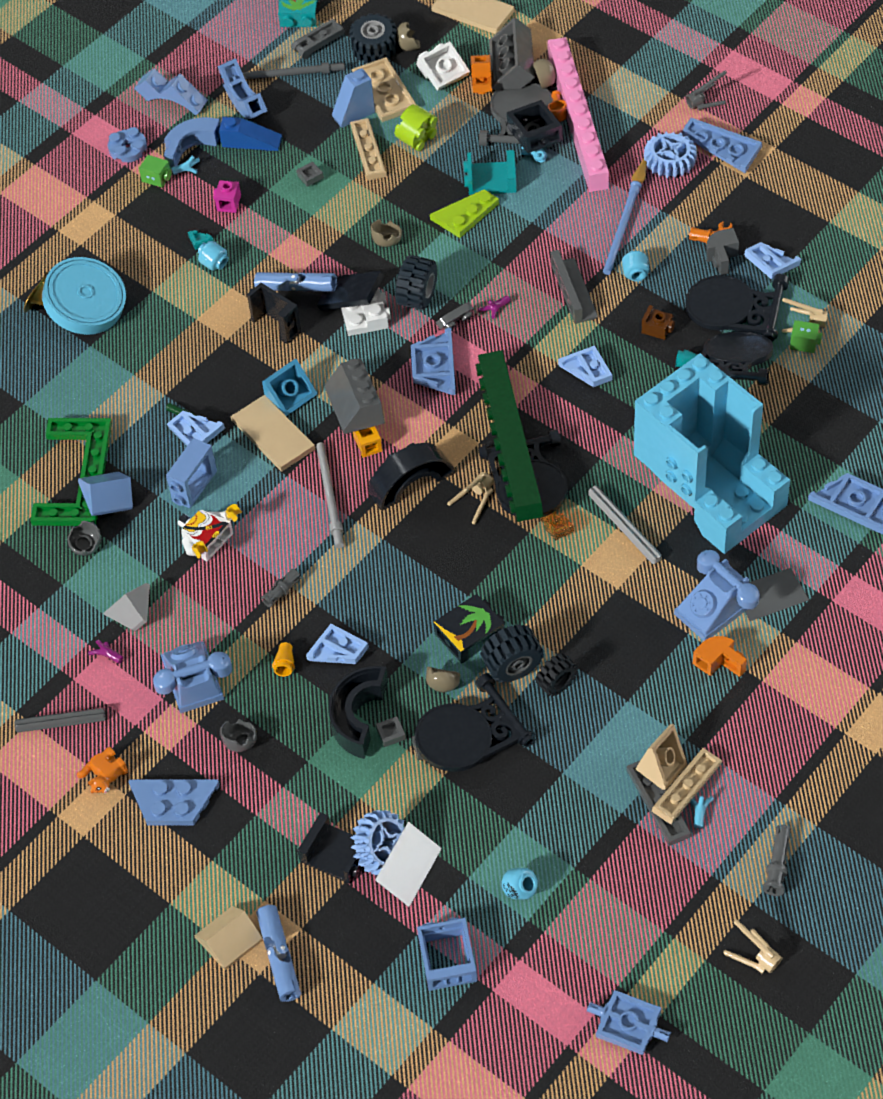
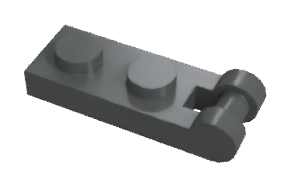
M331 19L295 40L291 48L295 52H299L303 59H307L314 51L342 36L344 28L334 19Z

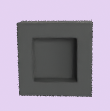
M313 161L296 170L297 176L307 187L324 178L323 172Z
M398 717L376 724L377 732L384 747L406 740V735Z

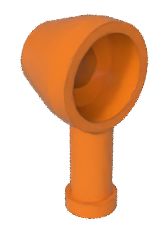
M555 90L551 94L553 102L548 105V109L561 122L567 118V105L564 100H561L560 91Z

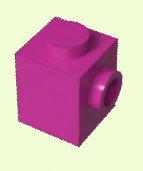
M219 181L218 187L214 189L213 193L217 211L237 212L241 198L239 182Z

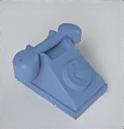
M705 550L698 555L697 570L707 575L681 604L674 609V615L703 641L713 637L746 610L756 608L760 597L758 588L749 583V578L742 577L730 566L727 559L720 562L719 554L713 550Z
M199 641L193 644L181 645L174 650L161 654L165 669L159 670L154 675L153 685L156 692L162 695L173 691L180 714L224 700L217 677H227L232 672L231 659L226 653L214 652L209 656L204 641Z

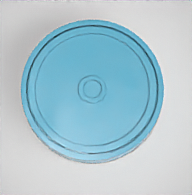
M74 257L57 263L49 271L42 291V301L47 314L62 328L78 334H97L108 330L119 320L126 301V290L119 275L105 263L92 258Z

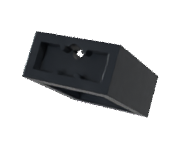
M542 100L506 112L508 129L527 153L563 141L561 123ZM542 118L547 124L529 132L522 126V124Z

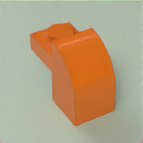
M490 55L471 56L473 93L486 94L492 92Z
M725 636L710 637L693 651V665L709 676L721 665L739 677L746 672L747 659L741 652L734 650V640Z

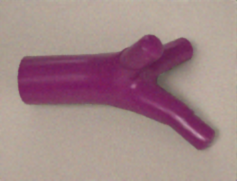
M506 295L496 301L489 300V305L478 308V311L491 310V318L495 319L497 311L510 303V298Z
M99 639L96 640V643L100 649L88 651V655L106 656L118 664L123 660V656L112 650L108 642L103 644Z

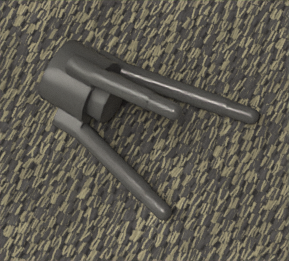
M723 71L700 88L687 94L685 98L688 106L691 109L697 108L700 111L704 108L726 104V101L703 104V102L706 101L704 92L715 86V82L727 74V71Z

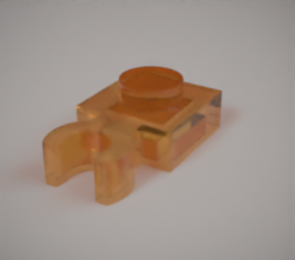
M555 511L550 515L540 518L544 523L545 530L555 541L574 532L573 524L563 513L556 515Z

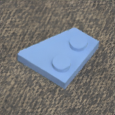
M761 242L747 248L744 254L770 279H773L776 274H783L799 266L801 263L800 257L796 256L794 259L784 256V251L774 249Z
M595 346L558 359L559 367L592 387L612 381V373Z
M182 411L167 423L169 429L186 446L193 438L208 443L225 429L224 424L220 421L217 423L207 420L206 417L194 416L186 411Z
M330 624L306 654L307 660L316 662L357 664L369 646L364 640Z

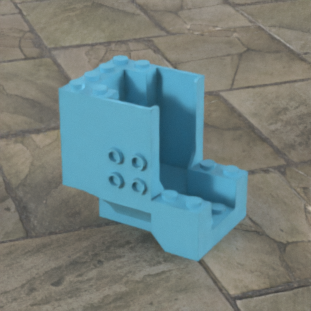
M700 353L635 400L634 456L694 508V521L702 536L725 554L787 506L790 479L759 454L763 404Z

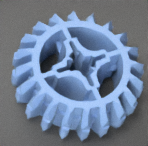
M665 131V134L658 133L657 137L652 136L651 140L647 141L644 149V160L647 161V168L651 169L653 174L658 173L659 177L662 175H666V178L669 176L676 178L677 175L683 177L684 172L689 173L690 169L694 168L697 160V148L693 140H689L688 136L683 137L682 132L675 134L673 131V133L668 134Z
M375 810L365 814L364 818L357 820L359 826L353 828L356 835L351 837L355 841V845L351 848L356 850V854L353 857L359 859L358 865L364 867V871L371 872L374 875H378L405 828L403 827L404 820L398 819V814L391 813L388 810Z

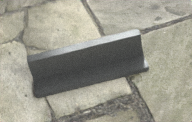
M559 250L551 251V266L574 324L597 319V312L575 258L563 260Z

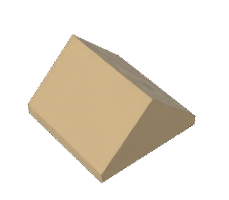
M670 724L655 740L636 767L638 772L662 790H666L687 766L674 724Z
M231 906L194 935L198 942L224 970L228 969L263 941L262 936L246 912L234 906Z

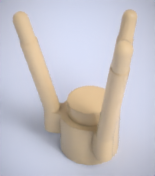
M787 298L782 299L785 303L799 307H790L791 311L810 315V323L820 324L819 329L820 327L825 328L828 311H823V309H817ZM793 328L782 329V332H792Z
M481 472L472 483L453 497L447 505L451 506L471 489L478 495L483 493L484 497L472 520V524H476L488 497L493 492L491 488L494 484L492 477L485 472Z
M735 920L734 924L761 950L756 956L759 962H753L727 950L724 951V954L757 969L760 973H763L765 970L772 973L781 962L782 957L754 929L750 932L738 920Z

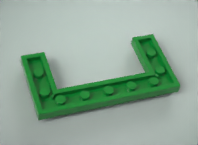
M48 418L45 434L47 440H86L80 478L104 474L112 427L111 418ZM79 485L76 503H33L30 521L32 526H78L82 521H89L96 525L98 515L91 516Z

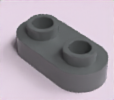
M467 302L444 315L436 322V325L440 330L452 329L459 320L464 322L472 317L474 308L470 302Z

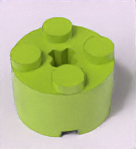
M412 104L402 113L400 118L403 120L400 125H396L394 132L395 137L413 149L421 151L425 146V142L428 139L432 140L436 136L437 129L435 127L438 118L417 104Z

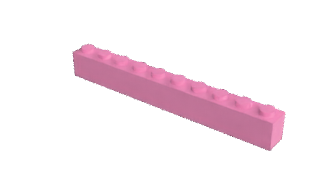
M565 37L547 40L548 60L555 67L556 86L561 93V100H564L567 105V121L589 192L609 189V171L567 39Z

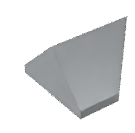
M145 583L126 593L103 614L131 630H138L147 622L150 584Z

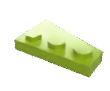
M481 190L431 213L430 220L461 238L499 205V198L486 190Z

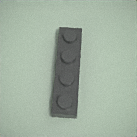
M640 761L628 765L627 772L667 844L671 846L690 838L691 832L681 814L672 824H669L652 812L653 806L667 790H662L636 770Z

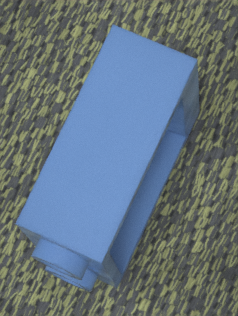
M193 438L166 474L171 498L175 504L191 508L217 472L212 445Z
M450 918L440 923L428 922L417 927L429 991L477 982V972L465 918ZM461 935L467 964L431 970L426 942Z

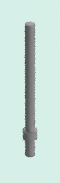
M319 442L316 444L331 522L329 525L330 533L334 537L335 547L342 548L344 546L342 538L343 526L338 517L325 444Z

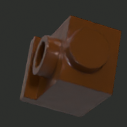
M649 305L642 318V333L665 340L668 333H672L675 326V321L672 320L673 314L653 309V306Z

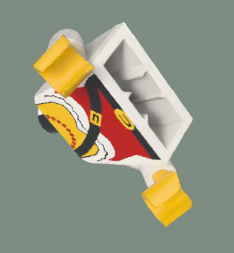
M232 504L223 512L199 510L192 518L183 514L178 520V525L182 527V544L186 554L197 556V558L201 557L208 562L233 535L231 520L237 521L238 517L236 515L242 513L240 508L236 504Z

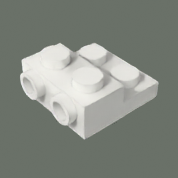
M450 41L446 44L441 43L430 52L425 51L421 53L416 63L425 79L429 78L437 91L470 74V70Z
M379 287L370 305L341 308L348 336L388 328V320L391 319L389 307H384L387 304L385 292L380 293Z

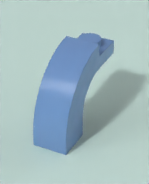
M236 58L217 66L225 83L223 86L231 102L243 117L251 119L267 112L261 94L254 93L250 89Z
M208 117L194 118L175 126L164 139L166 147L164 158L169 161L170 169L178 165L184 151L192 146H217L220 139V119Z

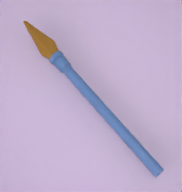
M644 158L632 176L629 195L603 269V273L609 275L612 271L633 205L642 188V183L646 179L647 161Z

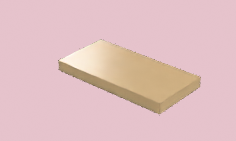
M436 0L432 5V11L496 34L515 12V7L498 0Z
M387 57L352 69V72L363 68L372 79L374 108L382 122L399 117L410 105H416Z
M265 395L231 416V421L281 472L315 450V445Z

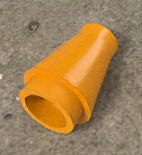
M287 642L279 645V650L272 664L275 674L281 677L291 675L295 669L292 652L293 646Z

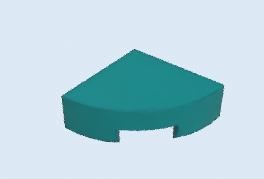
M198 231L188 232L195 250L199 249L203 243L206 244L209 241H213V238L207 233H198Z

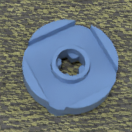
M136 127L112 133L109 135V154L113 159H121L125 163L136 161L147 150L146 138Z

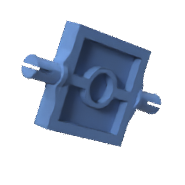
M614 990L610 1001L604 1007L592 1002L588 1005L587 1012L600 1016V1025L596 1032V1038L644 1055L646 1047L653 1037L666 1042L670 1038L671 1032L657 1027V1021L661 1013V1007L616 990Z

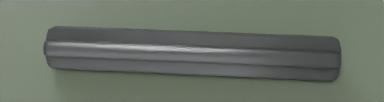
M104 708L29 717L16 719L14 726L16 732L19 733L105 721L106 713Z

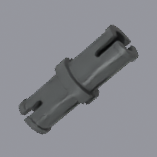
M291 569L283 578L276 580L273 583V587L261 597L262 602L271 608L282 596H286L291 587L301 580L298 571Z

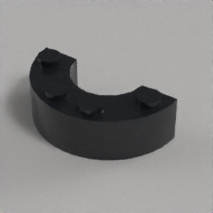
M411 443L400 451L387 456L386 461L370 479L368 494L379 509L383 511L399 503L404 490L417 479L431 476L436 482H439L455 474V469L438 446L432 443Z
M369 666L349 673L337 683L329 699L328 711L334 738L348 753L363 759L366 757L371 740L369 725L360 722L355 717L358 708L365 703L373 700H383L388 684L387 668L384 666Z

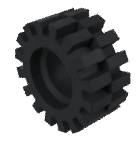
M558 653L556 657L552 656L550 661L547 660L545 666H541V671L537 672L535 680L549 696H555V694H560L561 690H566L567 685L570 686L572 684L571 681L575 680L579 667L565 653Z

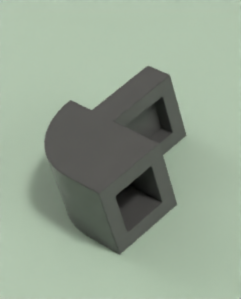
M734 228L717 231L707 241L706 261H712L714 268H718L720 275L728 274V258L738 256L739 241Z

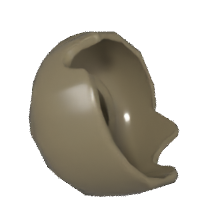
M408 22L401 23L397 28V43L405 51L420 49V42L412 38L415 31L409 29Z
M547 59L535 61L533 66L541 88L544 89L553 85L556 79L554 65Z
M379 219L371 224V236L374 243L378 246H394L401 240L402 230L399 225L393 224L392 221L383 224Z
M427 667L426 682L435 691L449 692L458 687L460 673Z

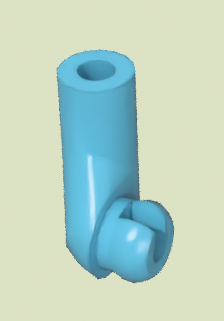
M523 147L521 148V155L532 156L537 162L541 163L547 159V154L543 149L527 153Z

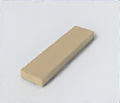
M369 118L350 122L367 181L386 177V170Z
M702 748L653 806L652 812L669 824H672L720 767L722 760Z

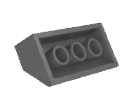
M514 17L489 39L491 83L494 90L522 89L526 84L531 83L535 77L531 29Z
M350 359L347 362L341 363L324 387L343 434L385 424L381 401L362 359Z

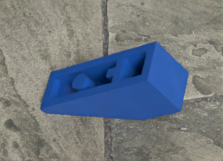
M223 117L219 129L222 147L279 151L282 134L243 118Z

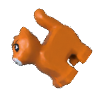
M107 747L103 752L94 755L83 769L77 772L78 778H85L91 771L97 775V777L88 782L91 786V793H107L110 790L111 782L115 781L120 775L128 773L125 762L120 757L117 759L114 757L116 753L111 747Z

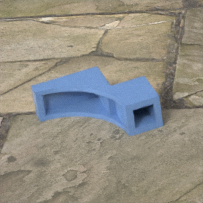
M155 68L143 75L134 87L147 101L152 99L170 100L184 106L194 115L198 114L207 102V99L181 74L168 81Z

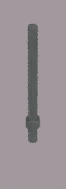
M324 62L321 65L242 72L245 80L320 72L322 74H330L331 71L345 70L344 62L333 64Z

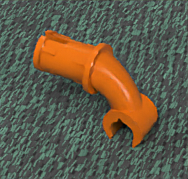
M721 222L717 231L732 228V224L730 223L729 227L723 228L724 222ZM692 227L689 233V240L701 241L707 245L708 238L717 231Z

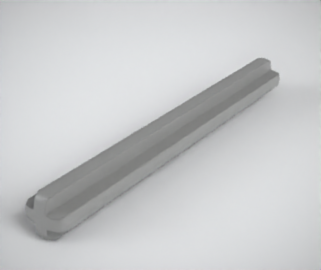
M598 486L590 488L588 495L642 554L652 564L660 562L661 553Z

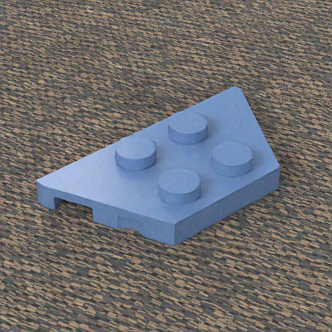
M446 328L445 333L437 337L431 335L424 341L411 345L412 378L415 384L456 395L451 328Z
M846 473L839 477L838 480L826 484L824 489L816 493L813 491L809 494V501L883 535L882 488Z
M129 780V785L147 825H195L201 811L209 804L210 796L214 790H218L219 780Z

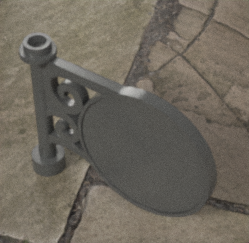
M534 82L526 84L522 89L496 90L490 100V109L494 118L500 122L502 129L498 135L488 134V130H480L479 146H487L488 142L520 144L507 127L506 112L542 100L548 107L553 102L549 90L546 88L542 89L540 84ZM542 118L522 124V126L529 132L531 129L540 128L539 124L544 121Z

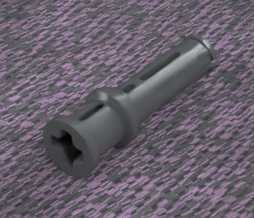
M780 825L776 826L771 862L766 866L767 880L763 884L762 890L771 896H781L785 890L783 881L788 872L785 862L792 830L787 825H781V830Z

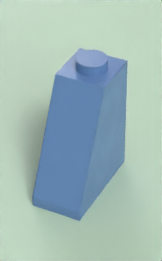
M363 68L345 75L332 112V117L341 128L349 125L352 121L361 120L375 113L372 79Z

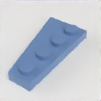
M690 118L682 130L683 137L688 136L689 140H693V143L743 173H746L762 148V142L694 118Z

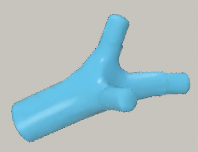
M191 156L185 163L172 167L173 174L184 171L196 174L197 170L192 168V166L197 164L200 159L194 160L195 157Z
M700 796L698 803L694 799L690 801L695 810L693 824L695 828H703L706 808L714 800L712 796L705 801L704 797Z

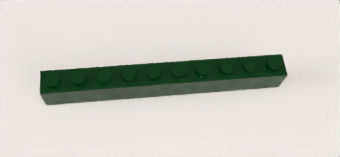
M503 350L479 354V363L475 364L477 376L482 377L479 378L481 391L485 390V393H482L484 405L489 406V408H486L488 421L492 420L493 422L490 423L492 436L496 435V438H493L495 450H500V453L497 454L499 466H504V469H501L503 482L508 483V485H505L507 498L511 497L512 499L509 501L511 514L515 513L517 522L543 517L542 502Z

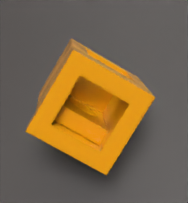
M375 426L353 432V437L362 458L382 452L381 437Z

